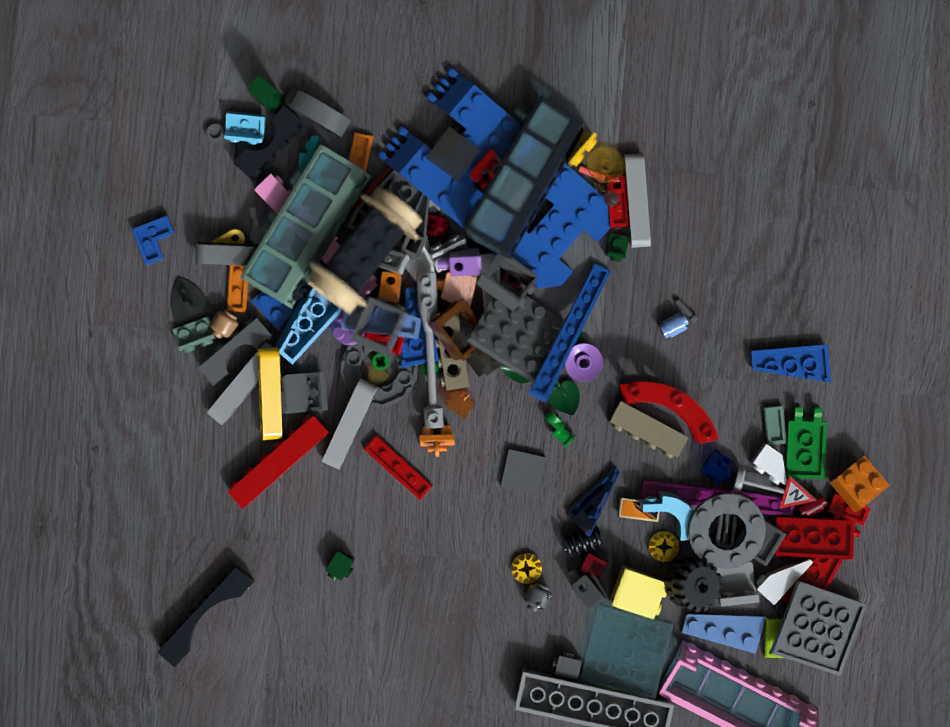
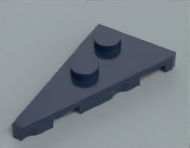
M615 466L566 512L588 537L592 534L620 473Z

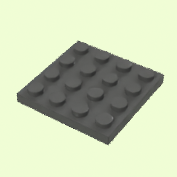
M501 281L499 284L517 298L521 294L520 291L504 281ZM492 296L468 342L533 383L565 320L527 297L528 299L522 307L517 306L512 311Z
M797 580L770 652L774 655L841 676L867 604Z

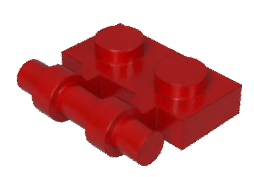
M834 493L827 511L833 513V517L830 520H839L840 517L855 521V526L856 523L864 526L871 508L864 506L854 513L844 499ZM855 529V537H859L860 530Z

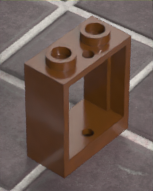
M460 299L455 300L428 323L454 361L461 359L464 361L472 355L471 351L475 348L478 349L468 342L458 350L442 328L445 323L459 313L473 332L478 319L465 301Z

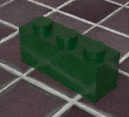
M260 75L246 89L253 99L270 113L273 110H278L282 105V96Z

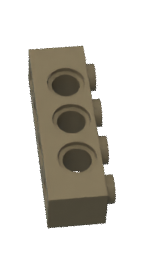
M457 313L442 328L446 326L452 328L453 334L450 336V339L460 350L463 347ZM436 337V347L441 352V356L438 357L439 368H443L444 375H441L442 387L446 386V390L469 387L465 360L454 361L452 357L445 354V347ZM449 365H457L459 372L456 375H450L447 370Z

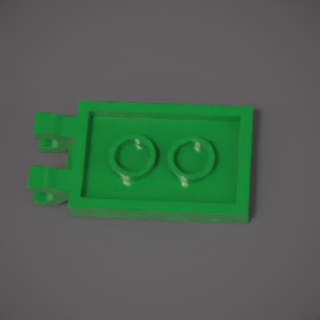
M793 406V420H788L786 478H789L790 475L792 478L824 479L827 422L822 421V408L812 407V418H802L803 408L801 406Z

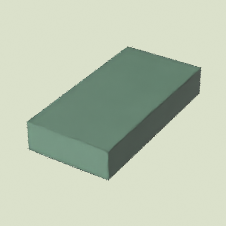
M783 405L763 407L767 445L786 444Z

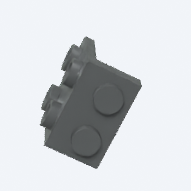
M325 372L282 376L285 413L328 410Z

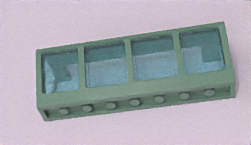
M320 144L313 153L308 166L304 168L299 181L293 186L288 199L284 201L279 214L273 219V224L268 232L264 234L262 242L254 251L250 262L244 267L240 278L292 309L296 302L293 300V291L299 283L306 281L313 272L309 263L319 264L371 176L363 169Z

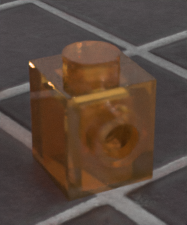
M456 390L455 393L451 392L445 400L448 403L446 407L463 419H466L476 403L470 400L471 395L464 390L460 392Z

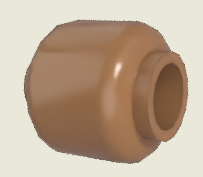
M226 309L218 311L210 322V327L213 329L212 334L220 339L223 336L229 338L238 327V321L236 320L238 317Z

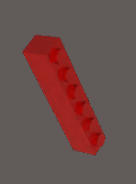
M308 415L300 422L302 426L298 430L293 428L286 435L288 438L283 443L280 440L272 447L274 451L270 455L265 453L257 460L259 464L255 468L251 466L243 473L245 475L240 481L236 479L229 485L231 489L227 493L242 509L247 507L330 433L316 415L312 417Z

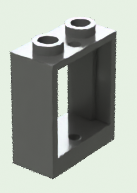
M498 254L476 284L514 311L517 306L522 307L528 298L525 295L527 293L531 295L537 287L535 282L539 277L513 257L508 259ZM499 266L526 286L518 298L491 279V276Z
M376 296L373 299L369 297L367 306L364 308L351 340L389 357L408 314L403 312L405 308L394 304L393 307L387 305V300ZM375 306L399 316L386 347L362 337Z

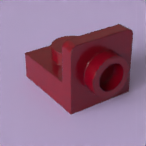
M428 214L426 234L444 240L449 231V221L442 217Z

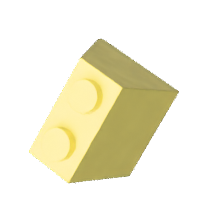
M622 565L609 601L614 607L654 619L655 615L658 616L661 611L662 605L660 601L662 597H666L665 590L668 587L664 585V580Z

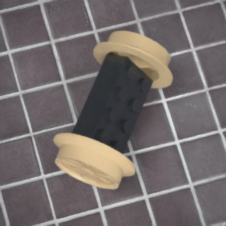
M378 188L371 197L361 196L370 209L325 267L322 269L313 262L309 263L313 272L306 282L347 314H350L357 305L367 306L356 294L359 293L403 234L413 240H418L415 229L422 222L421 219L399 199L382 188Z

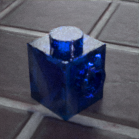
M715 449L705 460L700 472L717 484H720L723 479L727 480L733 473L731 468L734 462Z

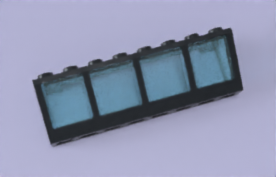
M540 96L538 101H534L530 115L524 118L520 132L514 135L513 144L510 149L505 151L502 163L495 168L491 182L485 185L484 194L481 199H477L474 204L473 213L471 216L468 215L464 222V228L470 240L508 259H511L585 131L583 121L543 96Z

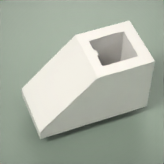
M763 443L751 460V463L754 464L753 468L761 474L764 472L769 474V480L779 485L781 483L785 485L787 478L782 454Z

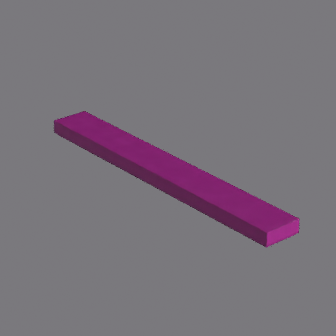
M642 480L640 499H645L648 496H654L659 499V491H665L681 497L688 505L698 506L703 500L714 494L733 492L726 489ZM742 491L738 493L750 499L762 514L793 517L794 506L779 509L783 496Z

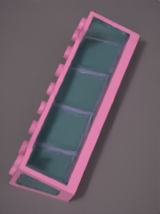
M685 641L681 642L660 684L658 693L660 696L721 727H818L819 709L814 705L807 704L799 700L798 697L783 692L779 687L771 686L763 679L756 678L745 670L732 666L728 661L720 660L712 653L705 652L694 644Z

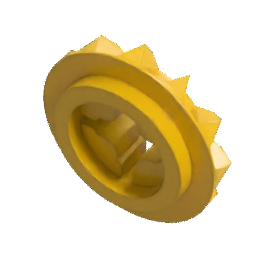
M658 532L649 541V552L655 560L661 562L671 561L678 554V539L670 532ZM665 539L666 544L672 548L666 549L663 555L662 549L656 546L662 545Z
M523 553L514 559L511 570L517 581L530 584L537 581L540 577L542 565L535 555ZM525 561L529 567H535L529 570L528 577L525 571H518L524 567Z

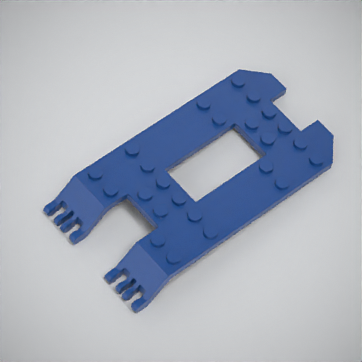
M450 67L446 72L457 82L452 86L445 78L441 77L439 81L449 91L447 92L436 83L434 88L441 92L444 97L439 100L432 92H428L425 97L466 129L462 136L445 156L440 158L428 146L400 126L397 132L408 140L402 144L395 136H391L390 140L400 149L397 150L390 143L386 142L384 144L385 147L395 153V155L390 159L383 151L379 150L376 156L403 176L465 229L464 222L467 216H471L474 211L475 202L477 199H481L483 195L472 185L473 180L470 177V173L490 150L495 152L503 161L502 158L505 151L510 149L513 144L514 135L520 132L522 126L477 86ZM528 135L512 164L538 179L553 152ZM567 164L564 165L546 197L553 204L552 208L530 234L526 231L512 256L539 277L535 282L536 288L561 286L572 274L573 271L559 258L582 231H585L596 242H599L610 229L608 200ZM521 176L526 182H528L532 187H534V183H532L525 177ZM490 201L480 218L483 224L480 231L501 243L514 220ZM476 236V239H478V240H480V241H482V242H484V243H486V244L492 246V245L489 244L488 242H486V241H484L483 239H481L480 237ZM488 249V250H489L490 252H492L495 256L498 255V253H496V252H494V251Z

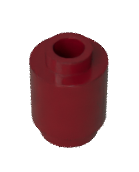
M821 493L812 494L816 501L799 504L797 509L802 517L811 518L824 511L827 503Z

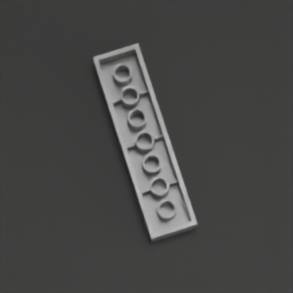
M522 668L514 708L518 711L591 727H670L674 704L666 699Z

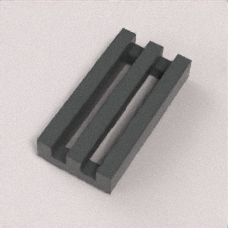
M725 513L721 543L719 542L723 514L717 516L713 543L716 547L723 549L734 548L738 515ZM730 514H731V515H732L731 529H730L729 543H728V545H727V544H726V538H727V532H728L729 516H730Z

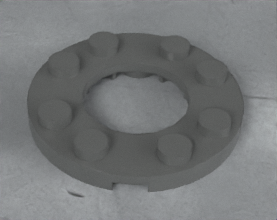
M358 343L348 345L341 361L342 380L351 395H353L359 380H364L360 369L362 360L368 353L374 351ZM391 353L397 360V377L388 386L377 388L370 406H390L406 397L415 384L418 365L401 368V355Z
M722 492L706 498L695 508L690 517L688 538L692 549L702 561L711 563L716 568L732 569L748 563L758 554L764 543L766 526L761 511L750 499L738 493ZM724 513L738 515L745 524L743 540L732 549L718 548L709 538L711 522L717 516Z

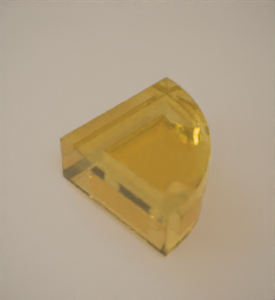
M372 367L367 382L376 386L380 385L389 377L390 373Z

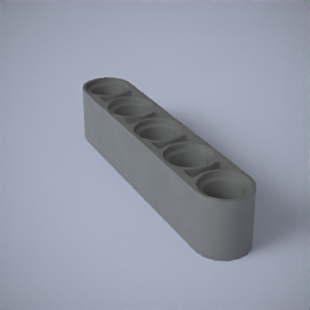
M196 242L195 262L200 264L247 266L254 251L260 244ZM274 246V250L290 259V246ZM270 253L263 266L289 267L290 265Z

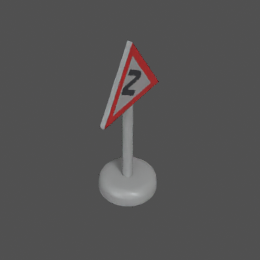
M740 466L737 468L732 487L733 493H739L743 484L783 493L779 509L816 501L790 475L786 488L783 489L744 479L745 469Z

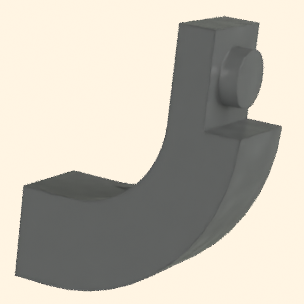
M294 88L290 89L282 103L287 108L302 114L340 137L343 136L351 120L321 101Z

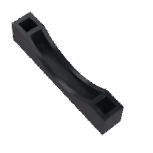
M239 565L235 569L231 567L224 574L227 578L222 583L218 581L211 588L213 593L209 597L205 595L198 602L200 607L196 611L192 609L185 616L187 621L183 625L179 623L172 630L174 635L170 639L166 637L159 644L161 649L158 653L174 668L190 652L194 629L204 613L222 601L241 597L255 582Z

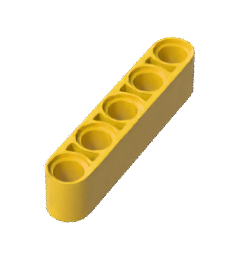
M278 347L261 348L257 350L262 441L282 439Z

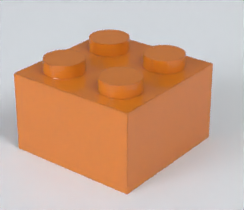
M865 455L830 482L854 513L862 509L890 486Z

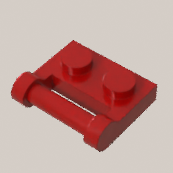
M490 150L470 173L471 179L481 186L482 191L485 185L491 182L493 172L497 166H500L502 160L495 152ZM484 172L489 176L486 180L483 178Z

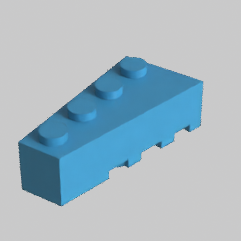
M308 285L306 297L299 301L274 346L278 347L279 353L292 365L342 311L311 285Z

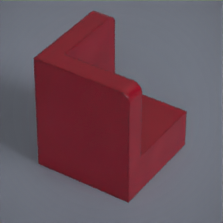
M588 552L579 569L586 574L589 573L596 578H600L609 563Z

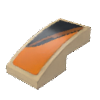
M620 498L617 516L658 522L659 512H643L640 508V500Z

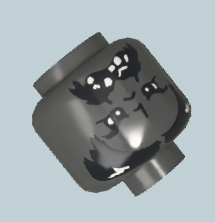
M539 582L529 585L524 596V601L528 604L527 608L535 612L538 609L545 610L552 597V593L549 591L550 588Z

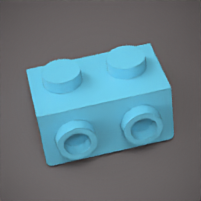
M227 111L224 139H229L230 142L248 141L249 144L262 143L265 137L266 115Z

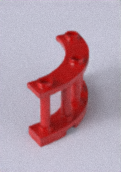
M629 382L619 385L624 403L653 402L675 412L686 423L695 442L703 444L719 439L716 428L707 413L685 393L673 387L651 382Z

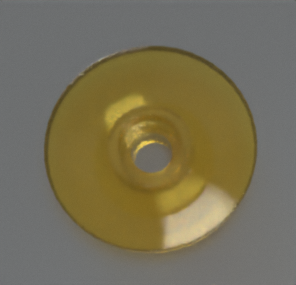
M599 147L588 156L587 169L596 180L613 182L622 176L625 169V161L617 150L610 147Z

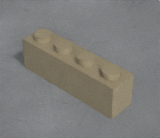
M621 401L618 402L609 419V422L612 423L611 427L620 432L622 429L628 431V436L637 441L639 438L645 440L646 446L654 450L656 447L662 449V454L671 459L673 456L679 457L689 438Z

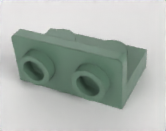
M209 316L173 329L179 351L184 350L185 353L196 350L195 346L202 344L204 347L214 343L213 339L217 337L212 334L213 329L210 327L211 319Z

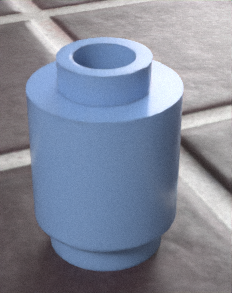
M676 313L663 320L659 327L665 338H672L687 330L686 325L689 323L684 314L679 315V313Z

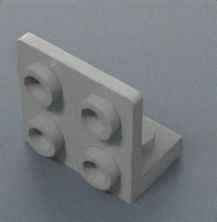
M752 562L732 569L717 568L716 573H720L722 577L719 583H723L722 589H719L718 592L721 594L718 599L720 606L759 602V594L756 593Z

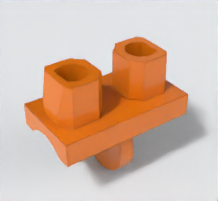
M423 426L422 435H419L420 447L428 446V452H435L436 457H440V452L447 451V446H455L451 426L441 427V435H433V428H424Z

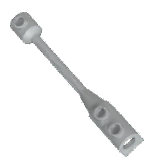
M436 272L416 273L418 312H420L425 331L429 405L423 408L424 428L444 427L443 407L437 404L433 331L428 325L436 317L438 311Z

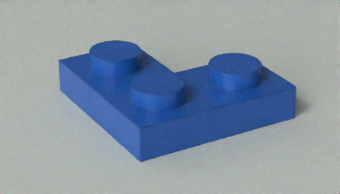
M164 216L131 229L145 265L165 259L158 240L175 234L169 216Z

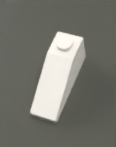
M805 558L771 571L765 576L761 575L755 582L757 584L755 588L775 605L813 562Z

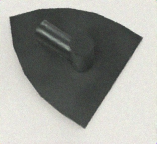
M178 277L171 295V309L176 325L213 312L209 301L199 287L188 280Z

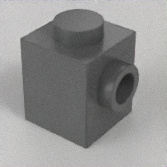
M564 651L563 654L558 653V657H554L552 663L555 675L578 680L582 663L581 658L574 657V653Z

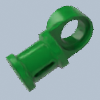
M551 410L545 414L544 418L556 429L551 436L556 437L563 444V447L566 448L576 438V435H572L565 429L562 420Z

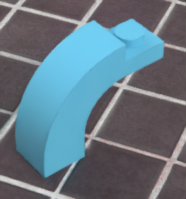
M659 491V499L654 496L640 499V508L643 512L664 511L675 515L677 519V536L680 540H689L688 531L693 510L686 501L673 493Z

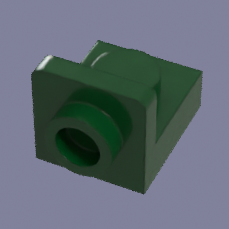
M609 234L606 257H610V261L621 262V259H626L629 237Z

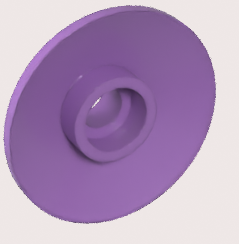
M586 343L578 344L573 347L565 363V368L573 379L581 382L591 381L600 374L603 368V357L600 351L593 345ZM586 359L587 364L584 366L580 365V360Z

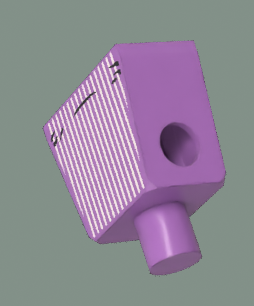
M479 247L448 251L449 258L437 259L438 270H450L451 276L482 275Z

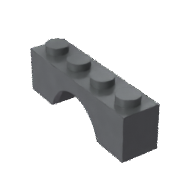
M251 318L244 324L245 329L241 332L238 330L229 337L231 340L226 345L224 343L220 344L215 349L216 353L212 357L208 355L200 362L202 364L199 367L200 371L212 385H217L230 374L228 361L234 349L246 344L260 348L274 336L259 318L255 320Z

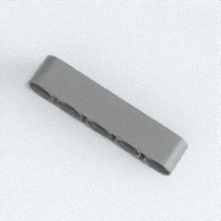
M644 153L624 154L631 248L650 247L651 236Z
M265 342L261 348L274 347L268 342ZM257 353L207 412L221 426L258 384Z
M363 379L359 380L323 457V463L340 470L377 391V386Z

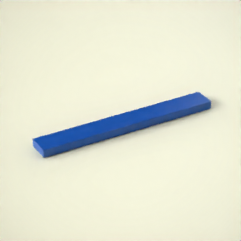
M594 262L528 392L532 396L544 402L547 401L611 273L610 270Z

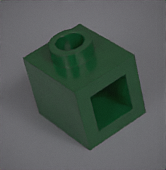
M339 549L325 571L328 572L327 575L331 579L342 581L344 577L348 578L353 571L351 565L355 559Z

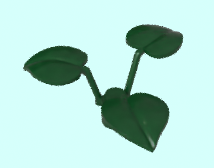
M582 331L575 345L584 343ZM500 365L502 371L515 382H530L506 365ZM557 380V386L553 387L548 397L549 403L554 409L572 416L579 406V389L570 380H566L562 384Z

